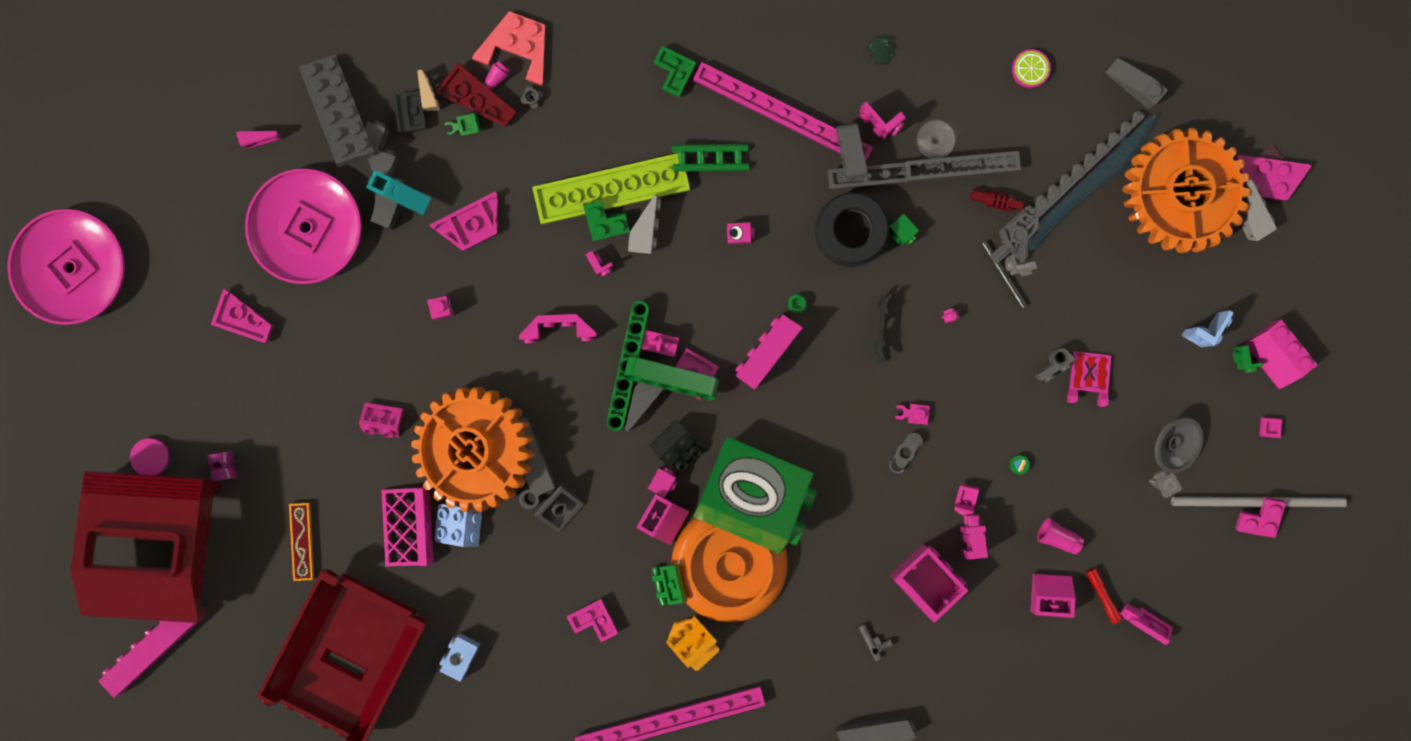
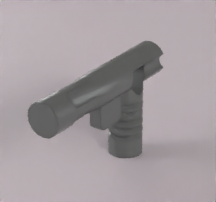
M865 623L858 626L874 660L882 659L880 652L893 646L891 640L889 639L881 643L878 637L872 639ZM877 648L878 651L873 653L872 649Z

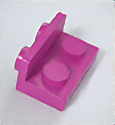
M365 402L359 421L360 428L363 432L371 435L377 433L389 438L393 436L399 437L403 409Z

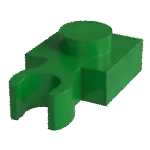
M476 113L457 116V122L449 121L445 123V125H452L453 131L447 132L448 135L454 134L458 130L461 136L481 131Z

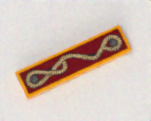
M310 503L289 504L293 581L313 580L314 565Z

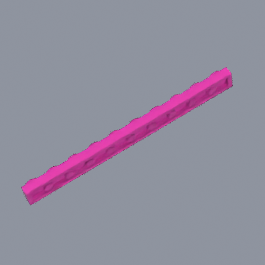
M703 62L701 63L693 81L840 153L836 128ZM861 141L866 162L873 147Z
M756 686L575 736V741H638L765 706L761 687Z

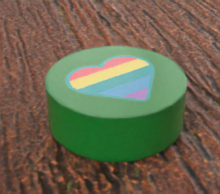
M1016 455L1011 458L1009 467L1015 474H1024L1028 471L1030 463L1025 456Z

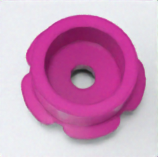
M954 308L948 309L943 312L944 315L941 317L944 319L945 324L960 318L959 310L955 311Z

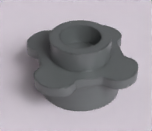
M531 86L525 88L523 97H521V102L536 109L543 94L541 91H536Z

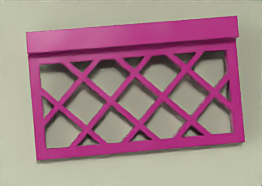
M424 487L382 490L385 567L428 566L433 564L430 490H425ZM409 492H414L415 501L410 505L404 497ZM388 493H393L399 498L393 506L388 502ZM401 501L408 507L403 515L396 509ZM392 511L399 517L394 525L389 521V515ZM410 511L416 515V520L413 524L405 518ZM401 521L409 526L404 534L396 528ZM393 530L400 536V539L395 544L390 540V534ZM411 530L417 534V539L414 543L406 537ZM402 540L410 546L405 553L397 547ZM394 549L402 556L397 562H391V553ZM412 549L418 553V561H412L407 556Z

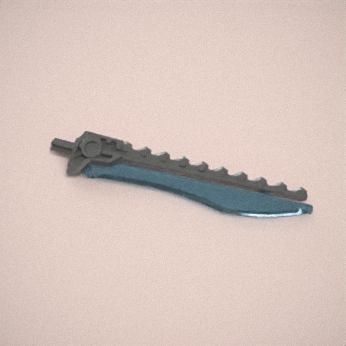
M1134 112L1131 123L1127 121L1121 124L1120 133H1110L1107 144L1104 142L1097 144L1096 153L1086 154L1083 165L1079 163L1073 165L1071 175H1062L1059 186L1055 184L1049 186L1047 196H1038L1035 207H1031V205L1025 207L1024 210L1019 212L999 230L1002 245L989 255L990 259L998 264L1011 253L1016 259H1019L1020 263H1023L1028 257V251H1033L1043 238L1077 204L1095 190L1117 177L1128 166L1143 145L1156 119V115L1149 116L1126 137L1145 116L1143 112ZM1118 142L1120 143L1116 149L1039 221V218Z

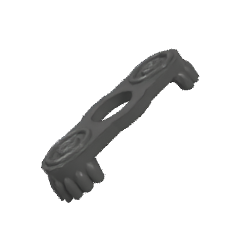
M910 433L904 442L897 447L895 455L889 462V468L892 472L897 474L904 472L905 466L914 458L918 447L922 446L923 440L921 435ZM904 447L908 448L911 452L910 456L906 459L900 456V450Z

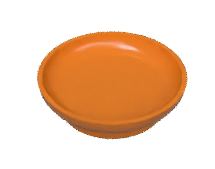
M696 518L685 526L677 538L671 564L679 563L687 602L685 603L703 617L725 623L749 620L768 609L777 599L784 586L788 568L785 547L779 554Z

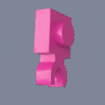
M910 404L909 409L903 405L896 406V408H900L903 411L901 416H895L896 419L901 420L908 417L907 423L928 425L930 406Z

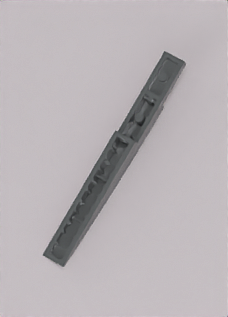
M1019 151L866 166V177L846 179L844 168L828 170L829 190L865 186L876 187L1020 171L1021 165Z

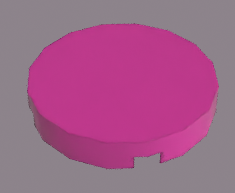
M147 438L140 440L131 450V466L141 475H159L166 470L170 463L169 449L164 442L158 439Z

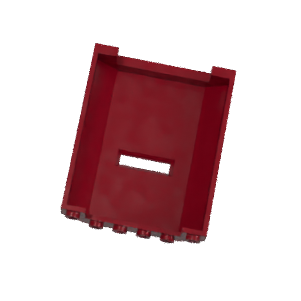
M327 568L321 570L256 697L260 699L262 704L267 706H274L280 702L284 704L283 706L286 709L296 710L301 713L300 715L303 718L317 721L319 726L334 730L335 734L340 737L346 736L344 741H368L429 621L426 618L419 617L420 613L414 608L347 574L342 573L339 576L333 570ZM330 651L365 669L362 677L326 659L328 652Z

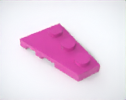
M223 288L211 325L267 344L273 325L227 289Z

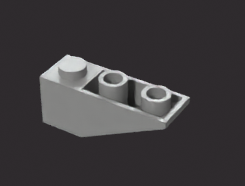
M1250 179L1243 183V187L1251 190V195L1242 198V201L1246 202L1249 208L1248 211L1240 213L1243 220L1241 227L1248 240L1259 241L1277 230L1274 224L1275 219L1266 209L1267 204L1265 200L1260 197L1257 191V184Z
M657 194L653 196L630 231L629 252L651 254L652 249H656L657 238H654V230H658L659 219H656V211H660L661 200L657 199Z

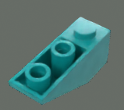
M375 170L366 187L372 192L423 216L432 199Z

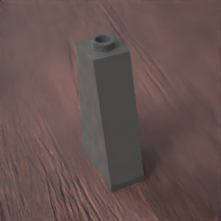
M905 716L835 728L840 741H910L916 738L914 732L917 731L912 720L908 721Z

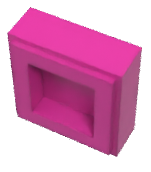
M1261 417L1259 436L1281 438L1282 419Z

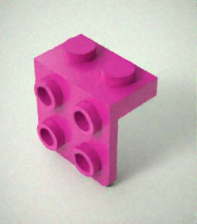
M866 101L859 110L861 119L866 124L869 122L873 127V133L878 138L882 137L883 140L890 134L892 136L896 135L904 126L903 121L906 117L902 112L885 124Z

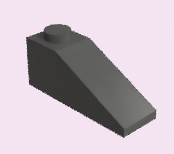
M1119 58L1105 72V74L1148 109L1155 106L1168 91L1153 77Z
M635 382L637 385L634 388L625 427L627 432L631 430L664 390L663 388Z

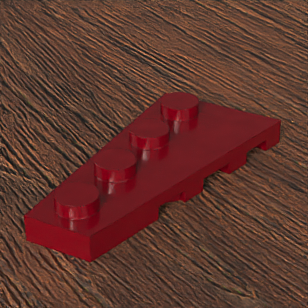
M460 63L455 65L435 91L436 94L504 127H507L518 113Z

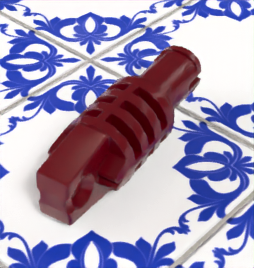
M972 189L970 194V200L985 203L990 208L1012 212V208L1023 210L1024 202L1015 200V195L993 190L985 192Z

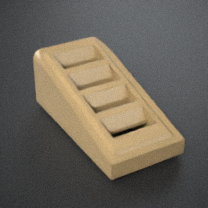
M418 70L422 108L426 112L440 110L439 103L426 74L422 70Z

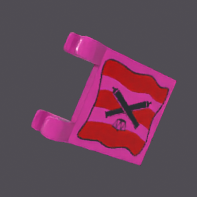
M1073 351L1072 356L1075 361L1071 363L1067 402H1077L1078 390L1099 393L1097 405L1099 407L1107 406L1109 401L1108 388L1111 355Z

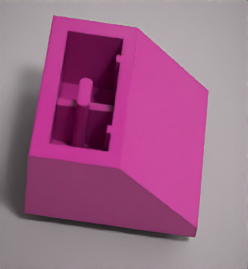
M655 494L636 528L653 538L671 545L689 511L671 500Z
M1033 574L1030 612L1039 616L1074 618L1076 598L1072 576Z

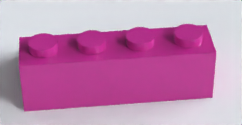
M784 315L780 318L776 316L770 324L773 327L770 332L767 333L765 331L759 338L760 345L757 348L753 346L747 354L750 358L746 363L741 362L735 370L738 372L736 377L753 390L756 389L802 329L800 325Z

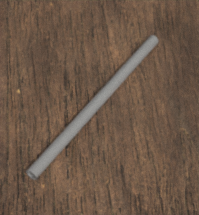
M1172 497L1171 504L1172 506L1262 507L1264 497ZM1269 497L1284 500L1286 502L1285 507L1347 506L1346 498Z

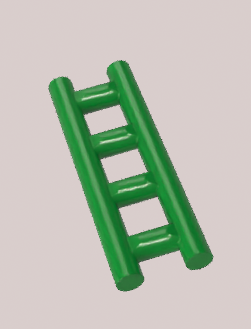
M748 144L672 145V153H678L679 163L673 164V172L748 171L749 163L742 162V152H748ZM686 152H697V164H686ZM704 152H716V163L705 164ZM723 152H735V163H724Z

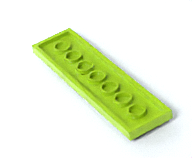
M678 153L534 186L532 188L540 223L544 225L586 215L583 203L602 199L604 210L651 200L655 194L660 198L690 191L686 171L673 172V164H679Z

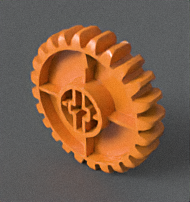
M1189 128L1184 132L1180 129H1174L1168 135H1158L1154 138L1153 143L1149 142L1141 147L1142 154L1132 158L1131 163L1135 168L1125 172V177L1132 181V183L1123 186L1122 189L1124 193L1130 194L1131 198L1124 202V207L1134 208L1135 212L1130 214L1128 218L1130 222L1137 220L1141 222L1137 228L1139 234L1150 232L1148 237L1149 243L1154 244L1162 240L1161 246L1165 251L1175 247L1176 251L1182 254L1190 251V249L1193 252H1200L1206 246L1215 247L1219 245L1220 239L1232 236L1233 230L1231 227L1241 225L1243 220L1238 214L1248 211L1249 205L1242 201V198L1251 195V190L1243 187V183L1250 180V175L1240 173L1239 170L1245 166L1244 160L1234 161L1233 157L1237 152L1234 147L1227 150L1223 149L1225 139L1220 137L1212 141V133L1207 130L1198 135L1195 128ZM1177 177H1178V180H1181V181H1179V182H1177V183H1174ZM1181 188H1183V190H1199L1191 194L1190 192L1174 193V191H1177Z
M464 387L457 389L456 393L446 392L443 394L442 400H433L431 402L430 408L432 411L421 414L420 417L425 425L415 426L414 431L420 436V439L412 441L411 446L418 449L419 454L412 456V462L421 463L422 466L416 471L417 477L426 476L427 480L423 485L425 490L435 488L434 499L440 501L447 498L446 505L451 509L460 505V509L463 512H469L472 508H475L478 512H483L489 509V506L492 508L499 507L503 504L504 499L509 500L515 497L514 488H521L525 485L526 482L521 475L531 473L532 467L525 463L527 459L535 457V452L527 449V445L534 442V437L525 436L524 433L529 429L530 424L529 422H519L518 419L522 416V410L520 408L510 410L512 400L510 398L499 400V392L495 390L486 392L483 387H474L472 390Z

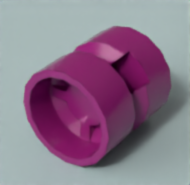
M233 451L207 455L208 464L212 467L210 471L211 481L237 478L236 467L232 466L234 462Z

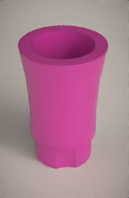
M1047 518L1042 523L1037 535L1039 543L1047 544L1075 555L1081 551L1084 543V538L1064 528L1050 518Z

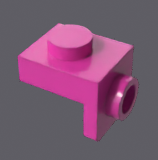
M960 483L954 510L961 515H974L979 487Z

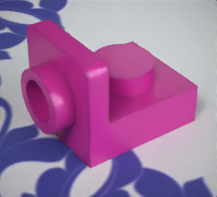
M591 251L585 254L597 276L602 275L604 277L612 272L611 269L614 267L612 262L601 267L600 265L603 262L598 253L594 255Z

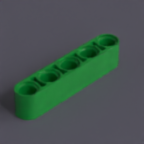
M636 357L628 358L624 378L631 381L706 400H715L719 383L717 378Z

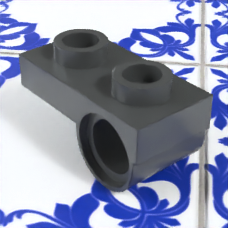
M1055 349L1049 354L1051 364L1034 375L1038 381L1045 380L1047 382L1055 377L1054 373L1061 370L1063 372L1072 366L1070 363L1075 361V359L1066 349ZM1058 352L1062 353L1063 355V361L1061 363L1057 362L1056 360V354Z

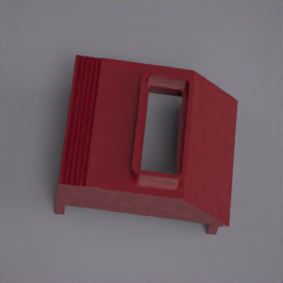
M84 471L70 568L81 616L198 623L199 615H206L207 607H200L214 491L221 492V484L201 478ZM97 536L174 541L171 569L93 564Z

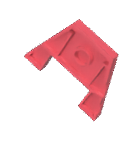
M509 11L475 52L472 59L489 66L496 48L532 61L526 80L543 86L546 26Z

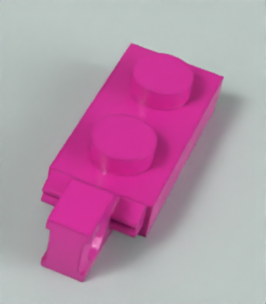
M1127 604L1121 609L1120 615L1126 620H1130L1133 625L1165 645L1170 643L1173 627L1143 608L1138 609Z

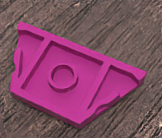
M1235 155V161L1244 160L1245 166L1240 169V173L1249 174L1250 179L1258 186L1257 191L1260 197L1287 201L1311 168L1309 164Z
M495 191L430 224V227L462 251H466L498 234V194Z

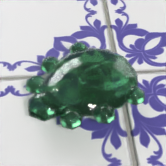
M875 37L870 41L869 46L866 47V50L870 51V59L875 58L876 64L881 62L883 65H887L889 58L893 57V54L890 52L894 47L889 43L890 37Z

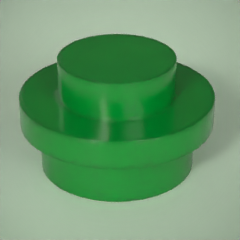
M795 294L788 300V308L793 313H802L807 307L805 297L800 294Z

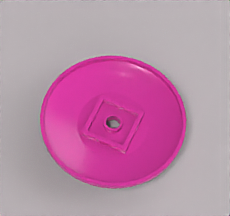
M293 169L280 173L268 180L252 198L245 220L247 243L256 261L274 277L295 284H314L338 274L355 255L362 232L360 211L350 191L334 177L312 169ZM308 222L311 225V229L309 232L304 233L301 227L304 223Z
M72 209L54 210L34 218L18 233L8 257L9 282L20 304L37 318L60 325L83 323L103 313L119 294L125 275L123 250L113 231L95 216ZM69 263L74 264V271L72 273H68L66 270Z

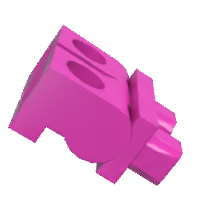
M963 515L964 526H960V531L963 533L962 538L966 543V549H961L962 557L966 559L988 558L986 538L983 533L986 532V527L980 524V515Z

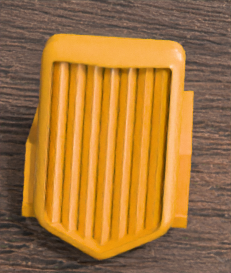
M695 616L692 619L687 618L675 622L670 631L669 640L666 641L686 667L689 668L691 666L695 671L700 670L719 652V648L715 644L717 641Z

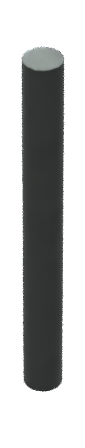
M986 241L983 244H981V246L983 247L984 251L990 259L991 257L989 255H991L994 252V250L990 246L989 242ZM991 260L1020 308L1023 309L1028 306L1001 261L996 264Z

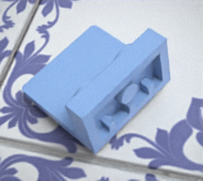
M1230 310L1218 312L1208 329L1202 326L1185 329L1182 336L1200 347L1215 346V344H1219L1222 340L1224 329L1231 324L1233 320L1231 317L1234 312Z

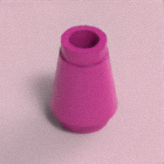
M497 61L496 64L493 63L483 84L493 90L509 76L510 69L500 61Z

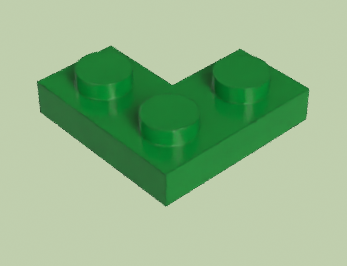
M661 46L654 65L670 72L662 90L680 98L696 66V62Z
M602 199L583 203L593 241L630 232L625 212L606 217Z

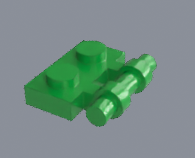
M679 563L653 567L652 580L656 585V598H659L660 606L687 602Z

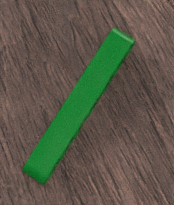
M643 301L635 302L631 308L607 418V426L612 431L621 430L626 422L634 381L628 380L629 388L627 390H621L619 383L621 380L626 379L624 378V362L629 357H640L649 316V307ZM638 305L645 306L646 311L643 315L636 314L635 309ZM635 323L640 324L642 327L641 332L638 334H634L631 331V327ZM630 342H635L638 346L637 351L634 353H630L627 350ZM618 398L625 400V407L623 409H618L615 406V401ZM613 417L620 418V427L615 428L611 425Z

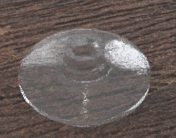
M929 121L920 128L917 134L919 150L925 156L932 159L945 157L952 151L955 144V134L952 128L943 121ZM932 138H937L938 143L933 144L931 141Z

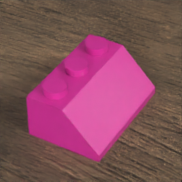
M1282 320L1270 322L1243 344L1244 346L1249 345L1250 354L1257 363H1263L1261 368L1278 389L1304 377L1317 366V363Z

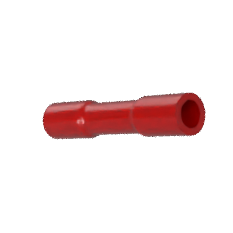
M1094 567L1087 570L1086 574L1092 586L1096 589L1111 623L1116 624L1123 619L1108 594L1097 568Z

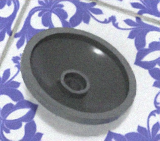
M1180 417L1169 422L1161 430L1155 443V459L1160 468L1170 473H1179L1189 468L1195 462L1203 445V432L1200 425L1191 418Z

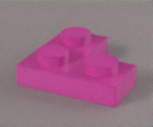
M1264 497L1260 514L1240 511L1235 529L1238 532L1275 538L1286 502L1280 499Z
M602 598L566 616L575 634L593 626L600 642H603L619 633Z

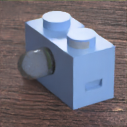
M459 634L457 638L453 637L448 646L451 649L449 654H445L439 664L442 666L440 672L461 682L480 643L462 634Z

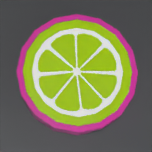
M1031 49L1021 52L1014 59L1011 70L1014 80L1020 86L1034 88L1042 85L1047 80L1051 68L1046 55L1041 51Z

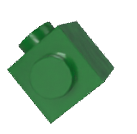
M905 214L889 227L892 234L891 238L896 244L900 243L901 245H904L906 242L910 245L917 238L915 234L919 232Z

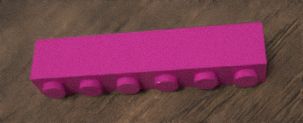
M199 615V622H200L206 615ZM159 621L160 624L156 628L153 626L144 633L146 637L142 641L139 639L130 646L132 650L128 654L123 653L116 659L117 664L114 667L109 666L102 672L103 677L98 682L113 698L121 695L197 623Z

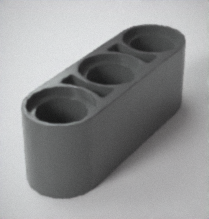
M857 123L837 126V139L846 179L866 177L867 169Z

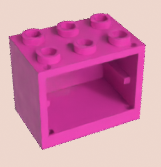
M922 544L890 574V577L935 623L968 592L965 588L967 583L956 573L954 575L951 573L954 569L943 559L941 561L938 559L941 555L930 545L927 547Z

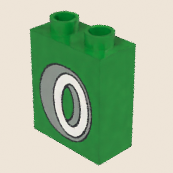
M727 437L693 517L780 554L787 542L797 545L805 524L796 519L800 509L808 512L815 499L817 490L809 487L813 473Z

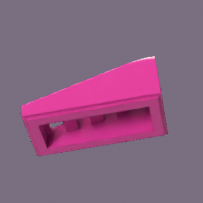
M276 131L236 132L240 146L245 149L283 139L282 135Z

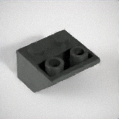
M677 419L649 445L653 452L678 476L706 450Z

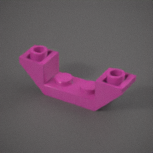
M577 314L539 315L519 335V340H524V344L536 343V340L540 339V324H543V328L554 327V324L562 323V327H572L573 323H576L577 337L582 338V341H593V337H598V335Z

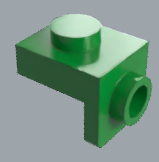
M1249 345L1234 347L1233 359L1237 363L1238 370L1245 369V373L1257 371V367H1263V363H1251Z

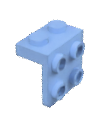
M439 504L435 541L460 547L478 546L482 512L476 511L475 508H472L469 512H463L459 506L451 509L446 504Z

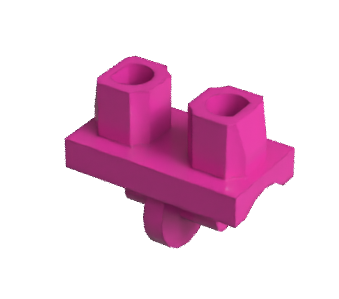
M645 330L641 349L675 357L679 338Z

